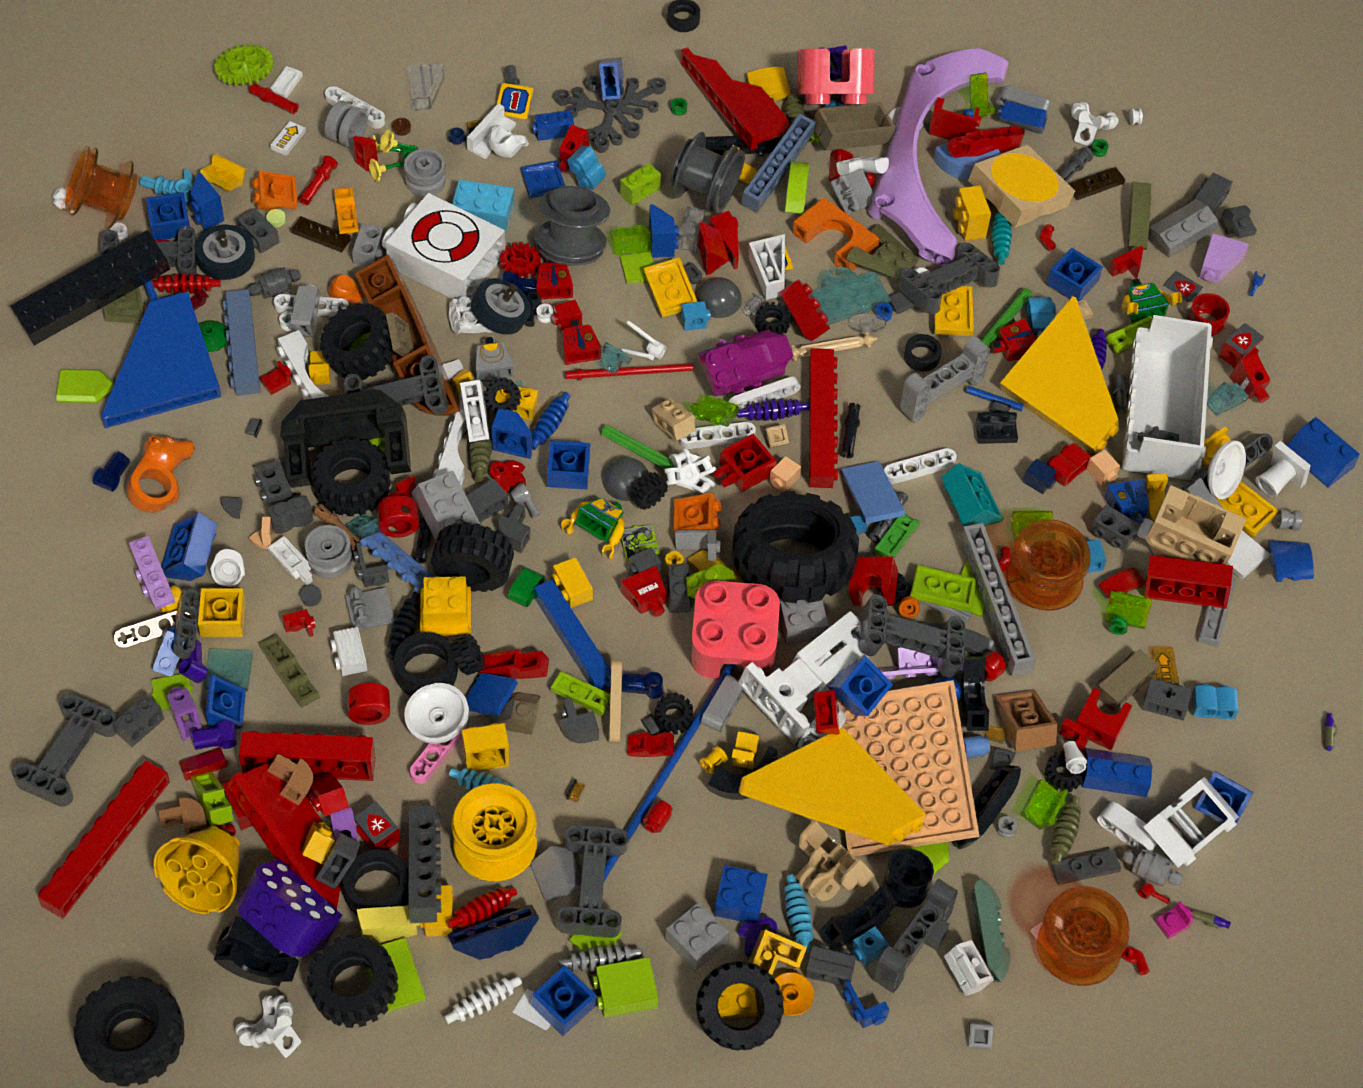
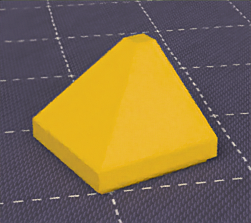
M466 368L461 370L452 379L458 397L461 391L460 383L473 381L471 372Z

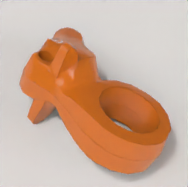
M152 435L145 441L144 456L132 472L126 487L127 497L132 505L141 511L156 513L165 510L170 504L178 501L180 488L172 471L182 461L191 458L195 450L192 441H178L169 436L158 437ZM145 478L157 480L163 485L166 496L153 498L146 495L140 488L139 481Z

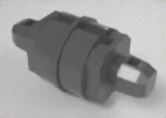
M285 267L269 270V272L257 276L258 284L254 283L248 287L250 296H258L262 293L264 298H271L288 292V290L292 289V282L294 283L301 279V274L298 269L290 270L287 273Z

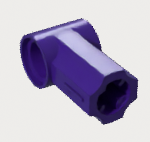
M196 640L194 651L189 658L181 662L179 673L195 683H200L205 679L208 670L206 666L202 665V643Z
M221 721L215 727L192 730L195 750L215 746L229 749L237 745L235 723L232 721Z

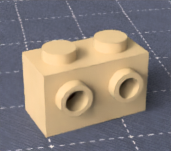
M672 398L651 408L655 425L675 441L696 431L694 423L696 420L693 413L688 412L680 403L675 402Z

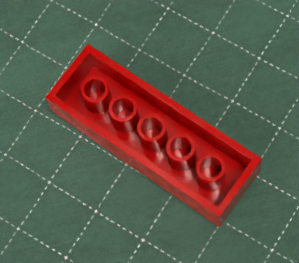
M249 731L242 732L239 759L243 774L263 764L272 763L277 754L290 759L295 764H297L300 758L304 760L312 770L313 779L331 772L337 780H374L376 756L373 737L365 735L354 737L343 734L330 736L321 733L306 735L298 732L282 734L276 731L271 733Z

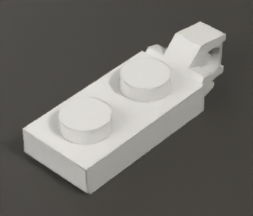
M285 536L267 547L269 553L295 579L300 577L301 581L306 585L313 582L312 574L309 572L311 567L308 561Z

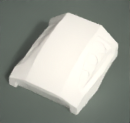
M472 297L452 299L449 305L448 316L453 332L457 334L461 332H494L482 325L475 317L471 308Z

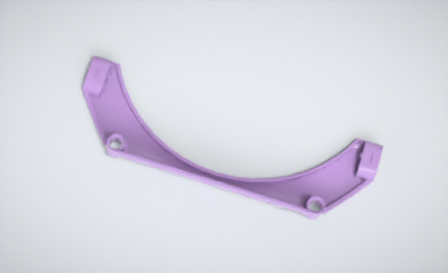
M981 48L952 52L926 62L925 65H917L909 78L895 123L896 129L885 157L889 158L888 170L885 173H880L868 210L870 216L874 219H881L886 215L895 221L917 246L919 255L922 258L942 267L953 262L958 243L955 236L934 210L922 185L917 163V139L923 119L927 112L935 105L938 97L943 98L958 89L971 85L1004 82L1009 65L1008 61Z

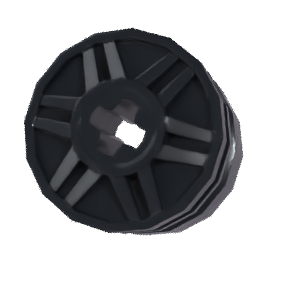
M902 849L894 853L889 860L882 886L887 885L898 902L896 906L914 908L922 904L927 897L933 878V864L925 854L914 849Z

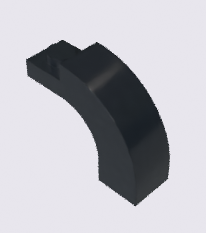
M964 657L963 674H961V701L963 719L967 731H989V709L985 699V657Z
M769 746L758 766L746 774H733L718 766L707 784L709 791L726 799H748L749 797L739 793L742 777L778 760L777 749Z
M887 885L881 886L859 908L845 915L832 917L820 929V932L830 948L850 944L854 939L873 927L877 928L891 916L889 912L898 902Z
M238 939L221 940L213 959L221 967L239 977L272 986H280L281 982H292L299 964V960L295 957H272L257 953Z

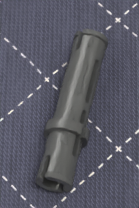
M898 491L896 495L903 506L908 500V496L904 492ZM895 518L877 521V525L870 533L871 540L877 543L880 542L892 526Z

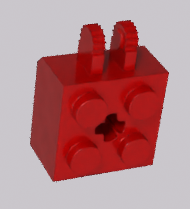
M753 433L725 448L720 453L719 465L721 467L714 472V476L719 479L728 475L722 479L721 485L728 487L735 483L744 492L768 479L771 470L776 466V460Z

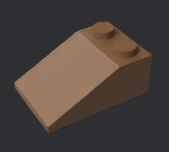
M1035 690L995 696L1008 740L1015 751H1026L1056 745L1057 723Z

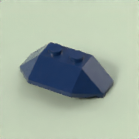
M532 904L525 907L507 908L498 911L490 918L463 928L458 927L453 932L448 933L447 938L454 950L478 960L487 959L523 945L539 917Z

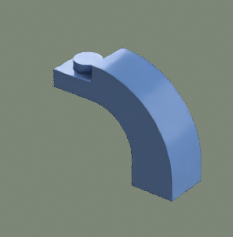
M946 143L935 148L933 160L947 174L959 179L968 180L974 164L1000 155L1001 152L996 149L980 156L956 158L948 152Z

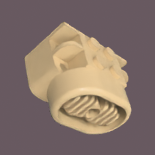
M1170 485L1165 499L1154 518L1146 541L1155 556L1161 555L1168 558H1183L1192 561L1227 564L1232 556L1246 518Z

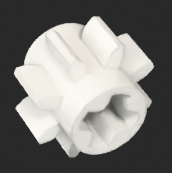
M61 186L52 195L55 199L53 203L59 209L63 207L69 209L76 201V198L73 197L76 193L68 186L65 189Z

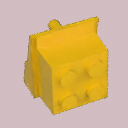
M424 577V588H421L420 632L437 633L445 637V639L450 638V635L471 634V587H467L466 577Z

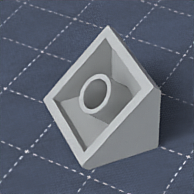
M550 846L531 862V868L545 902L580 891L582 873L573 852L568 851L566 848Z

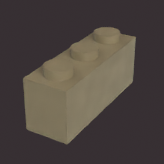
M1141 649L1135 654L1130 653L1121 666H1115L1110 672L1111 675L1107 678H1101L1097 683V689L1100 690L1099 700L1114 712L1143 687L1150 678L1152 679L1155 676L1159 665Z

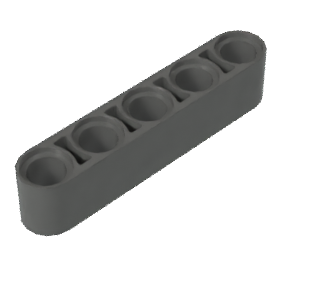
M1252 433L1240 441L1246 453L1245 467L1272 448L1273 439L1271 435ZM1209 464L1192 476L1191 482L1201 478L1209 488Z

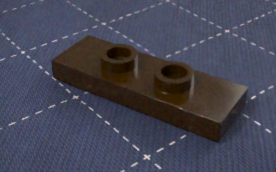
M1114 167L1071 182L1069 185L1075 190L1073 195L1075 199L1080 200L1122 185L1125 182V178Z
M300 216L291 229L295 235L339 252H343L351 240V235L340 234L336 229Z

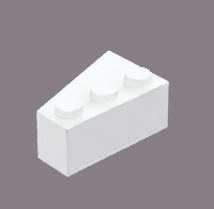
M785 234L750 242L749 259L765 299L768 300L782 296L780 292L784 290Z

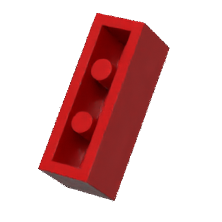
M798 279L780 293L803 335L810 341H814L830 329L827 323L829 319L819 309L821 304L816 297L812 296L813 290L808 283L804 284Z
M331 772L313 779L307 793V798L309 802L311 801L312 806H315L317 812L320 811L325 817L349 808L343 786Z

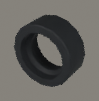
M675 0L670 3L667 9L668 25L678 32H689L696 29L700 24V8L698 4L692 0ZM688 12L693 17L690 19H679L674 14Z
M914 335L906 343L904 351L905 362L916 371H930L939 364L942 347L939 341L930 335ZM917 347H926L934 353V356L922 359L916 357L912 350Z

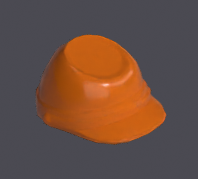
M348 275L336 276L328 286L330 298L345 299L349 305H356L364 297L362 288Z

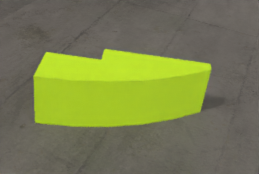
M212 771L190 776L198 801L210 825L216 826L233 822L231 805L225 798L224 788Z

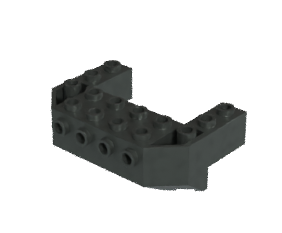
M381 390L300 400L281 422L280 436L284 442L286 477L291 488L312 485L309 447L331 445V442L336 440L340 442L343 438H348V440L359 438L362 441L385 437L387 467L391 475L411 472L406 414L399 403Z

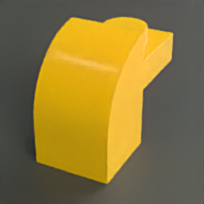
M738 731L736 745L732 753L733 766L748 769L754 768L761 735Z

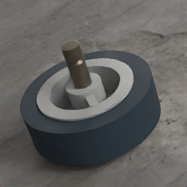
M214 226L203 232L196 242L195 251L198 265L202 272L211 278L221 280L235 279L244 275L253 266L255 260L253 240L248 232L238 226Z
M492 278L483 281L471 299V308L478 321L486 328L499 334L509 335L517 333L531 313L530 302L526 295L515 284L502 279Z

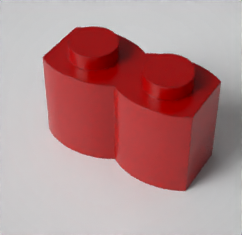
M1072 443L1069 446H1064L1059 455L1052 456L1047 465L1057 470L1055 479L1063 486H1066L1077 475H1080L1087 469L1089 459L1092 456L1076 443Z

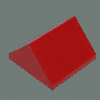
M700 222L698 248L707 276L727 263L729 258L721 231L704 222Z

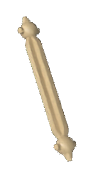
M865 332L863 338L854 336L803 345L798 349L791 345L792 359L796 361L798 356H810L811 348L834 349V352L859 348L863 344L870 348L871 344L877 340V337Z

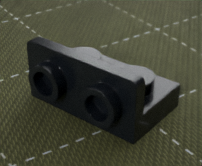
M978 413L975 424L978 444L1017 443V413Z

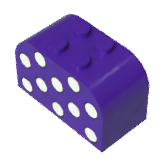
M280 859L261 864L256 868L236 904L238 913L278 950L294 957H303L322 950V947L327 943L342 917L339 911Z

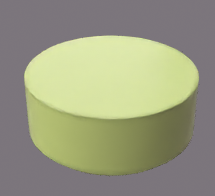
M280 209L270 210L266 215L267 220L275 228L283 226L286 222L285 213Z

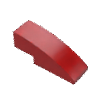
M520 649L482 655L485 659V666L483 670H480L479 674L485 673L514 679L547 677L549 658L542 650L522 653Z

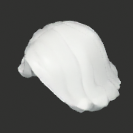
M499 125L491 127L489 143L494 153L500 157L512 158L522 147L529 145L526 137L511 133Z

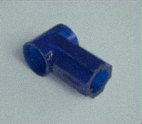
M504 272L501 276L502 280L515 284L525 295L532 291L537 292V280L520 278L513 272Z
M119 451L114 453L104 468L97 469L93 476V484L111 492L115 491L119 485L120 476L130 464V459Z
M650 672L647 675L623 673L621 692L646 694L649 698L657 699L664 692L663 677L657 672Z

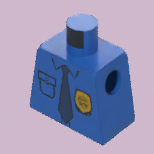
M1145 480L1108 484L1105 499L1109 506L1137 523L1142 524L1144 521L1143 517L1146 516L1149 507Z

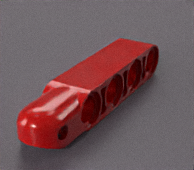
M1010 126L968 132L964 136L950 139L947 143V150L956 158L980 156L996 149L1001 153L1008 152L1021 146L1025 131L1020 127Z

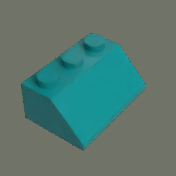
M958 463L941 476L944 482L943 487L949 493L952 499L951 504L957 510L959 521L964 526L980 523L988 526L1004 520L981 472Z

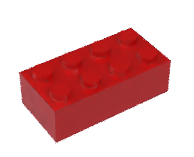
M1150 555L1144 598L1227 609L1233 566L1223 563L1215 564L1205 561Z

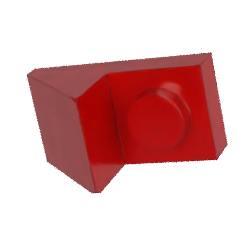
M1141 245L1112 259L1108 271L1111 276L1123 274L1128 270L1137 279L1142 261L1143 246Z

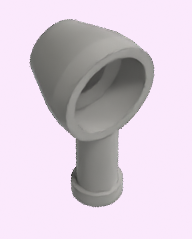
M522 482L517 485L510 493L516 504L525 503L532 518L540 516L541 512L537 509L525 484Z

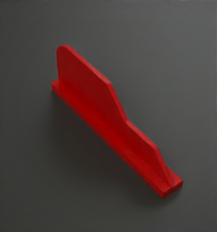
M688 47L681 50L680 64L750 150L757 149L759 142L782 136L788 131V118L762 87L732 80L717 60L694 55Z
M271 763L263 764L244 774L239 772L233 775L227 784V788L274 858L283 861L337 910L340 886L338 885L334 889L316 880L315 878L321 863L302 855V848L313 821L318 824L320 821L323 822L307 797L305 796L302 802L297 805L281 796L280 793L286 781L267 771Z

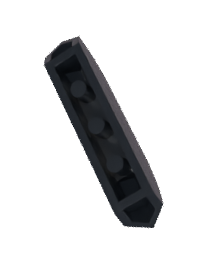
M1000 765L975 798L974 806L980 837L987 831L1013 795L1020 778V766ZM980 837L953 842L958 849H963L975 843Z

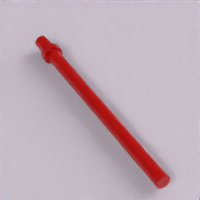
M694 363L582 371L577 369V371H567L565 375L566 379H578L580 381L582 378L694 371Z

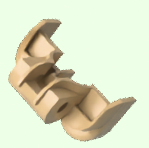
M815 820L801 833L799 847L810 857V860L797 873L795 878L804 890L808 889L811 897H817L821 901H828L837 894L841 887L849 892L856 885L860 887L866 886L875 876L859 858L856 859L840 843H836ZM831 861L836 865L829 870L827 866Z

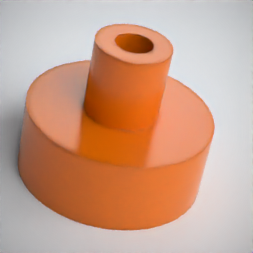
M911 596L901 599L899 603L900 614L909 619L916 617L920 611L919 601Z

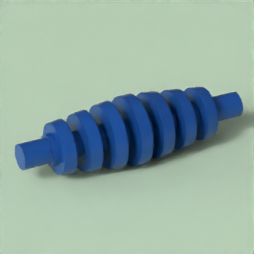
M564 392L561 397H556L544 412L541 413L532 431V450H535L538 445H543L560 426L569 407L567 402L570 398L569 393Z

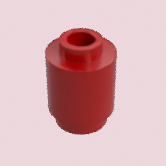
M658 800L657 803H654L643 819L645 829L651 833H660L672 816L671 812L673 809L671 805L663 800Z

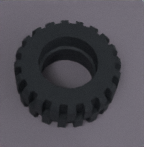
M356 303V306L348 305L346 309L337 311L338 314L329 319L330 322L325 324L323 328L324 333H321L320 350L325 360L343 378L350 374H357L362 380H365L369 376H376L380 370H385V366L392 362V356L396 355L392 348L385 313L377 306L369 303L365 305L364 303ZM370 333L363 345L349 351L351 344L359 336Z
M343 438L340 442H337V440L331 442V446L328 447L326 445L321 449L322 453L319 452L312 463L311 475L315 496L318 498V502L326 506L330 512L336 511V514L342 516L343 514H348V516H354V514L363 515L368 510L371 512L376 509V505L389 493L390 473L387 467L386 456L384 452L380 451L378 446H371V442L367 440L360 441L359 438H353V440ZM351 469L361 470L368 474V477L362 482L353 485L341 484L334 480L339 473Z
M453 523L438 533L431 557V565L437 576L466 577L467 587H471L473 592L493 591L507 582L514 551L509 540L497 530L494 531L488 526H480L477 523Z
M346 935V939L343 940L338 937L334 939L335 943L330 946L328 943L322 947L323 952L321 954L317 952L313 957L315 964H310L308 969L310 975L307 976L310 996L323 1017L328 1021L332 1020L335 1025L341 1026L344 1023L346 1028H353L354 1024L362 1027L366 1026V1022L372 1020V1022L377 1021L380 1013L385 1015L389 1010L387 1004L392 1005L394 1003V993L398 992V975L393 961L384 946H379L378 941L370 939L368 942L367 937L359 935L358 938H354L353 935ZM352 966L369 967L373 971V979L368 988L362 993L351 997H344L333 992L334 981L343 970Z
M734 961L722 964L704 978L697 992L696 1013L699 1024L712 1041L724 1048L746 1051L757 1046L759 1047L772 1038L781 1024V1018L784 1014V999L780 986L768 971L753 963ZM733 984L749 985L758 993L761 1000V1011L758 1018L747 1027L737 1028L728 1025L723 1021L718 1011V1001L721 993Z

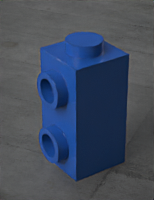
M571 110L535 115V123H532L533 134H537L538 141L565 137L571 124L574 125Z

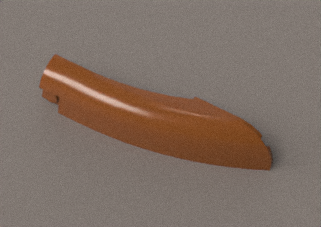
M386 255L355 272L369 304L380 308L385 315L392 312L409 323L414 351L404 357L398 353L392 356L393 364L401 380L421 375L420 360L426 355L434 356L442 366L448 401L447 411L442 415H436L426 405L425 400L414 404L422 411L436 416H447L459 412L460 408L438 352L393 259ZM431 364L428 367V370L432 369L434 367V364ZM437 382L433 383L430 388L435 387ZM440 400L436 401L433 406H437Z

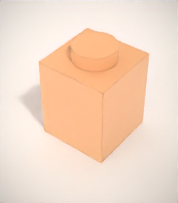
M1103 450L1089 459L1086 470L1102 486L1107 482L1111 483L1116 480L1120 465L1106 450Z
M785 456L771 470L769 482L774 488L785 492L800 478L801 466Z

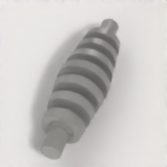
M605 945L603 953L602 947L596 946L595 954L592 947L587 949V956H585L584 950L578 951V957L573 952L569 954L568 959L558 960V966L561 969L565 965L567 968H571L572 972H577L578 966L581 971H586L588 965L590 971H595L596 963L597 966H603L605 962L606 965L613 964V961L620 963L622 959L624 962L631 961L632 958L641 957L642 953L641 948L630 949L628 945H622V950H620L619 945H614L613 952L610 945Z

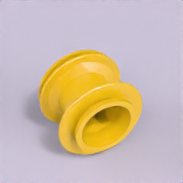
M490 783L472 789L459 801L452 818L453 848L458 863L471 876L480 880L499 882L516 877L531 864L537 849L535 833L537 820L535 811L525 795L509 785ZM511 833L512 836L508 837L506 836V834ZM480 837L486 838L484 841L479 840ZM496 842L501 843L500 845H493Z

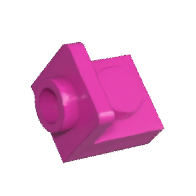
M1180 901L1176 903L1174 909L1157 917L1155 923L1166 938L1170 939L1190 927L1193 915L1191 910Z

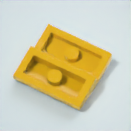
M768 67L747 73L749 84L762 87L770 98H773L774 102L791 94L784 67Z

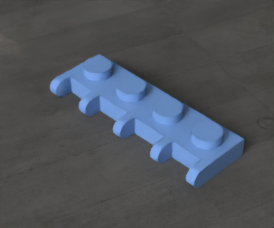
M381 531L367 536L360 541L362 547L368 546L372 549V555L375 558L381 557L388 563L387 568L389 570L395 569L402 575V581L411 582L415 586L414 591L420 593L421 588H424V577H434L386 535L381 533Z

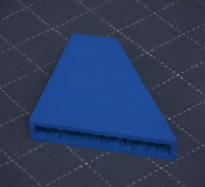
M188 292L177 293L165 298H157L149 302L101 416L105 428L221 397L220 386Z

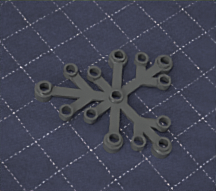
M593 75L587 78L586 87L590 92H595L603 102L590 100L581 87L573 89V97L565 89L558 90L556 92V102L560 106H566L568 103L574 104L567 108V111H574L571 112L573 118L578 115L579 111L588 107L602 109L607 113L603 125L594 129H588L589 141H594V148L597 152L604 153L609 148V135L612 138L611 142L613 145L619 146L622 144V135L617 133L612 127L614 116L625 128V134L631 139L636 138L640 133V125L636 122H629L624 114L632 115L634 119L640 120L643 118V109L639 107L648 108L649 112L656 113L659 108L657 101L641 99L653 93L662 94L666 89V81L662 78H655L652 80L651 87L635 93V90L639 88V80L637 78H630L624 99L620 101L619 99L603 100L601 79ZM622 86V96H623V94H624V87ZM627 105H633V106H639V107H637V108H631V107H626V106H627Z

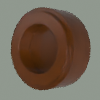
M398 118L393 121V132L396 135L404 136L410 133L411 123L408 119Z

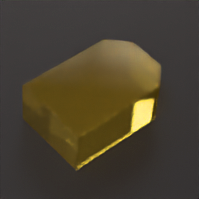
M989 726V731H986L985 737L989 741L1003 744L1006 730Z

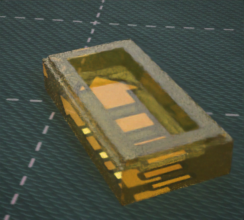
M1173 647L1152 648V659L1159 665L1155 674L1156 679L1179 685Z

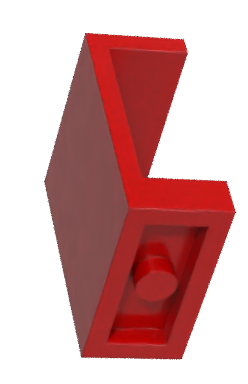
M937 98L933 109L929 135L950 140L957 136H964L968 132L979 131V128H976L980 126L982 116H979V107L976 108L974 116L970 117L943 110L945 99Z

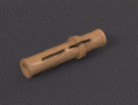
M323 504L319 505L322 510L316 507L314 514L324 522V525L338 526L345 530L350 539L351 549L357 551L355 545L360 543L361 539L350 531L340 521L339 517L336 514H332Z

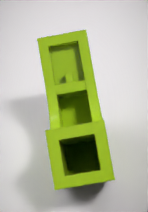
M791 161L785 212L804 214L809 163Z

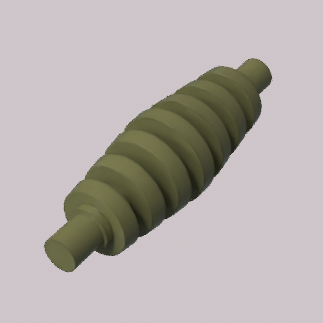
M795 88L791 90L786 104L785 116L789 120V128L799 114L805 116L802 97L797 94V89Z
M489 426L490 439L471 442L470 446L471 470L475 474V480L478 482L483 481V475L488 471L492 453L491 429Z
M1072 796L1070 802L1064 805L1054 826L1050 850L1053 855L1052 863L1054 865H1060L1062 858L1068 856L1072 844L1077 837L1081 807L1078 805L1080 798L1078 796Z

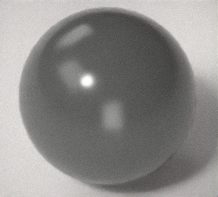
M714 277L705 281L700 286L696 296L698 302L705 301L706 309L710 310V315L714 318H725L735 314L742 303L741 293L737 285L723 277Z
M618 458L606 468L603 475V486L606 492L613 498L622 501H632L629 495L632 492L631 488L635 487V482H639L638 479H643L645 474L649 475V471L642 462L635 458Z

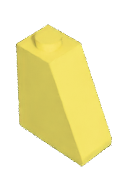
M409 906L363 908L357 910L360 933L362 936L367 937L368 942L370 939H374L381 945L417 935L416 926H420V923H410Z

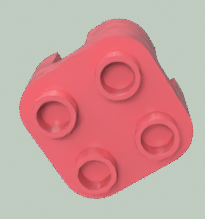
M798 49L797 94H805V104H830V94H841V103L867 104V94H874L875 49L844 50L842 52V78L839 82H832L830 80V51L828 49Z
M710 581L702 585L696 594L693 619L691 663L694 670L703 677L716 679L720 677L721 664L742 665L744 672L746 666L753 662L768 677L774 669L780 608L777 593L772 588L761 584Z

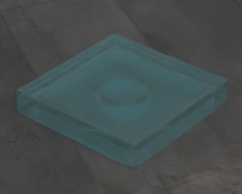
M210 649L205 689L208 690L209 676L214 675L248 691L253 652Z

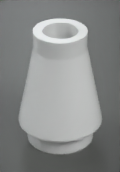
M1074 741L1066 742L1063 745L1066 768L1073 774L1083 772L1086 769L1087 760Z

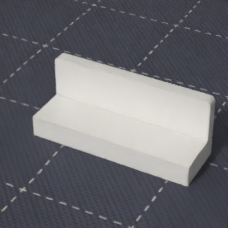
M497 104L467 137L468 151L486 159L493 152L489 143L491 127L499 125L510 132L514 129L516 122L504 117V106Z

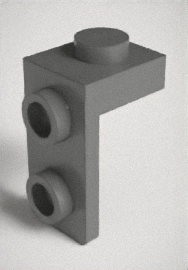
M356 543L357 551H353L355 563H360V568H357L359 580L364 581L365 587L381 586L389 583L387 565L366 569L361 544Z

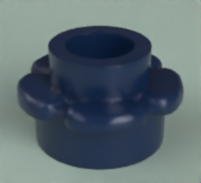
M453 128L450 130V136H448L450 142L455 145L465 142L466 136L463 129Z

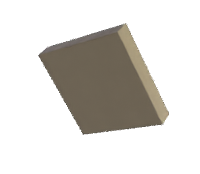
M392 312L386 314L393 351L404 357L414 351L409 323Z

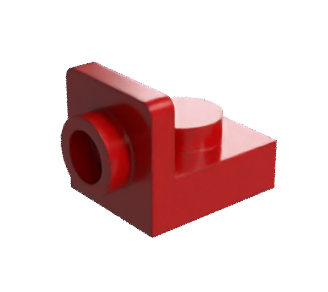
M280 360L276 362L277 369L260 377L261 383L271 395L291 385V370L287 365L284 366Z
M307 609L282 615L286 633L291 631L297 632L307 628L309 637L313 636L312 629L316 628L314 617H309Z
M1066 717L1059 733L1066 740L1074 741L1078 749L1081 750L1085 748L1089 741L1086 738L1089 730Z

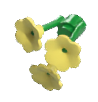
M386 130L381 136V144H378L376 141L377 151L384 153L389 151L401 152V158L404 160L408 154L418 150V147L415 145H407L394 140V133L390 130ZM370 159L369 169L373 180L380 182L382 172H386L387 169L404 166V161L385 166L384 164L379 165L374 159Z

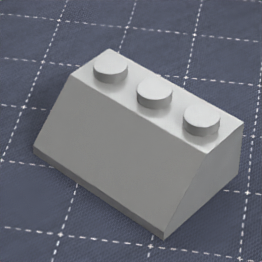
M1195 199L1150 226L1149 230L1168 257H1171L1215 231L1218 219L1206 204Z

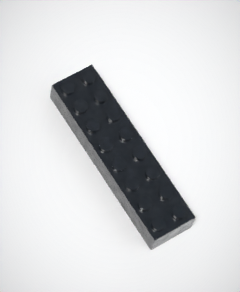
M146 230L10 307L35 346L169 271L170 266L163 252L149 231Z

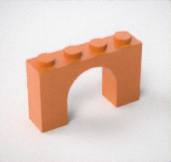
M822 198L793 223L792 234L806 244L825 230H838L846 234L850 241L835 253L834 265L847 275L860 266L846 260L848 253L855 246L870 255H873L878 250L880 238L826 198Z

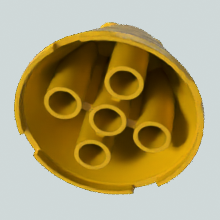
M216 826L171 839L165 842L155 855V876L160 878L164 885L162 889L167 896L181 907L198 914L208 915L210 912L216 911L220 913L230 906L237 893L240 842L236 837L229 835Z

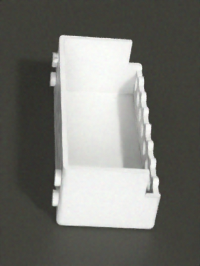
M1153 315L1149 329L1138 328L1131 353L1128 406L1122 458L1123 470L1145 474L1166 473L1167 477L1191 480L1195 470H1200L1202 458H1204L1206 446H1204L1210 349L1213 342L1211 324ZM1158 426L1159 430L1179 434V441L1175 442L1143 437V440L1140 441L1137 435L1140 432L1147 433L1152 431L1153 427Z

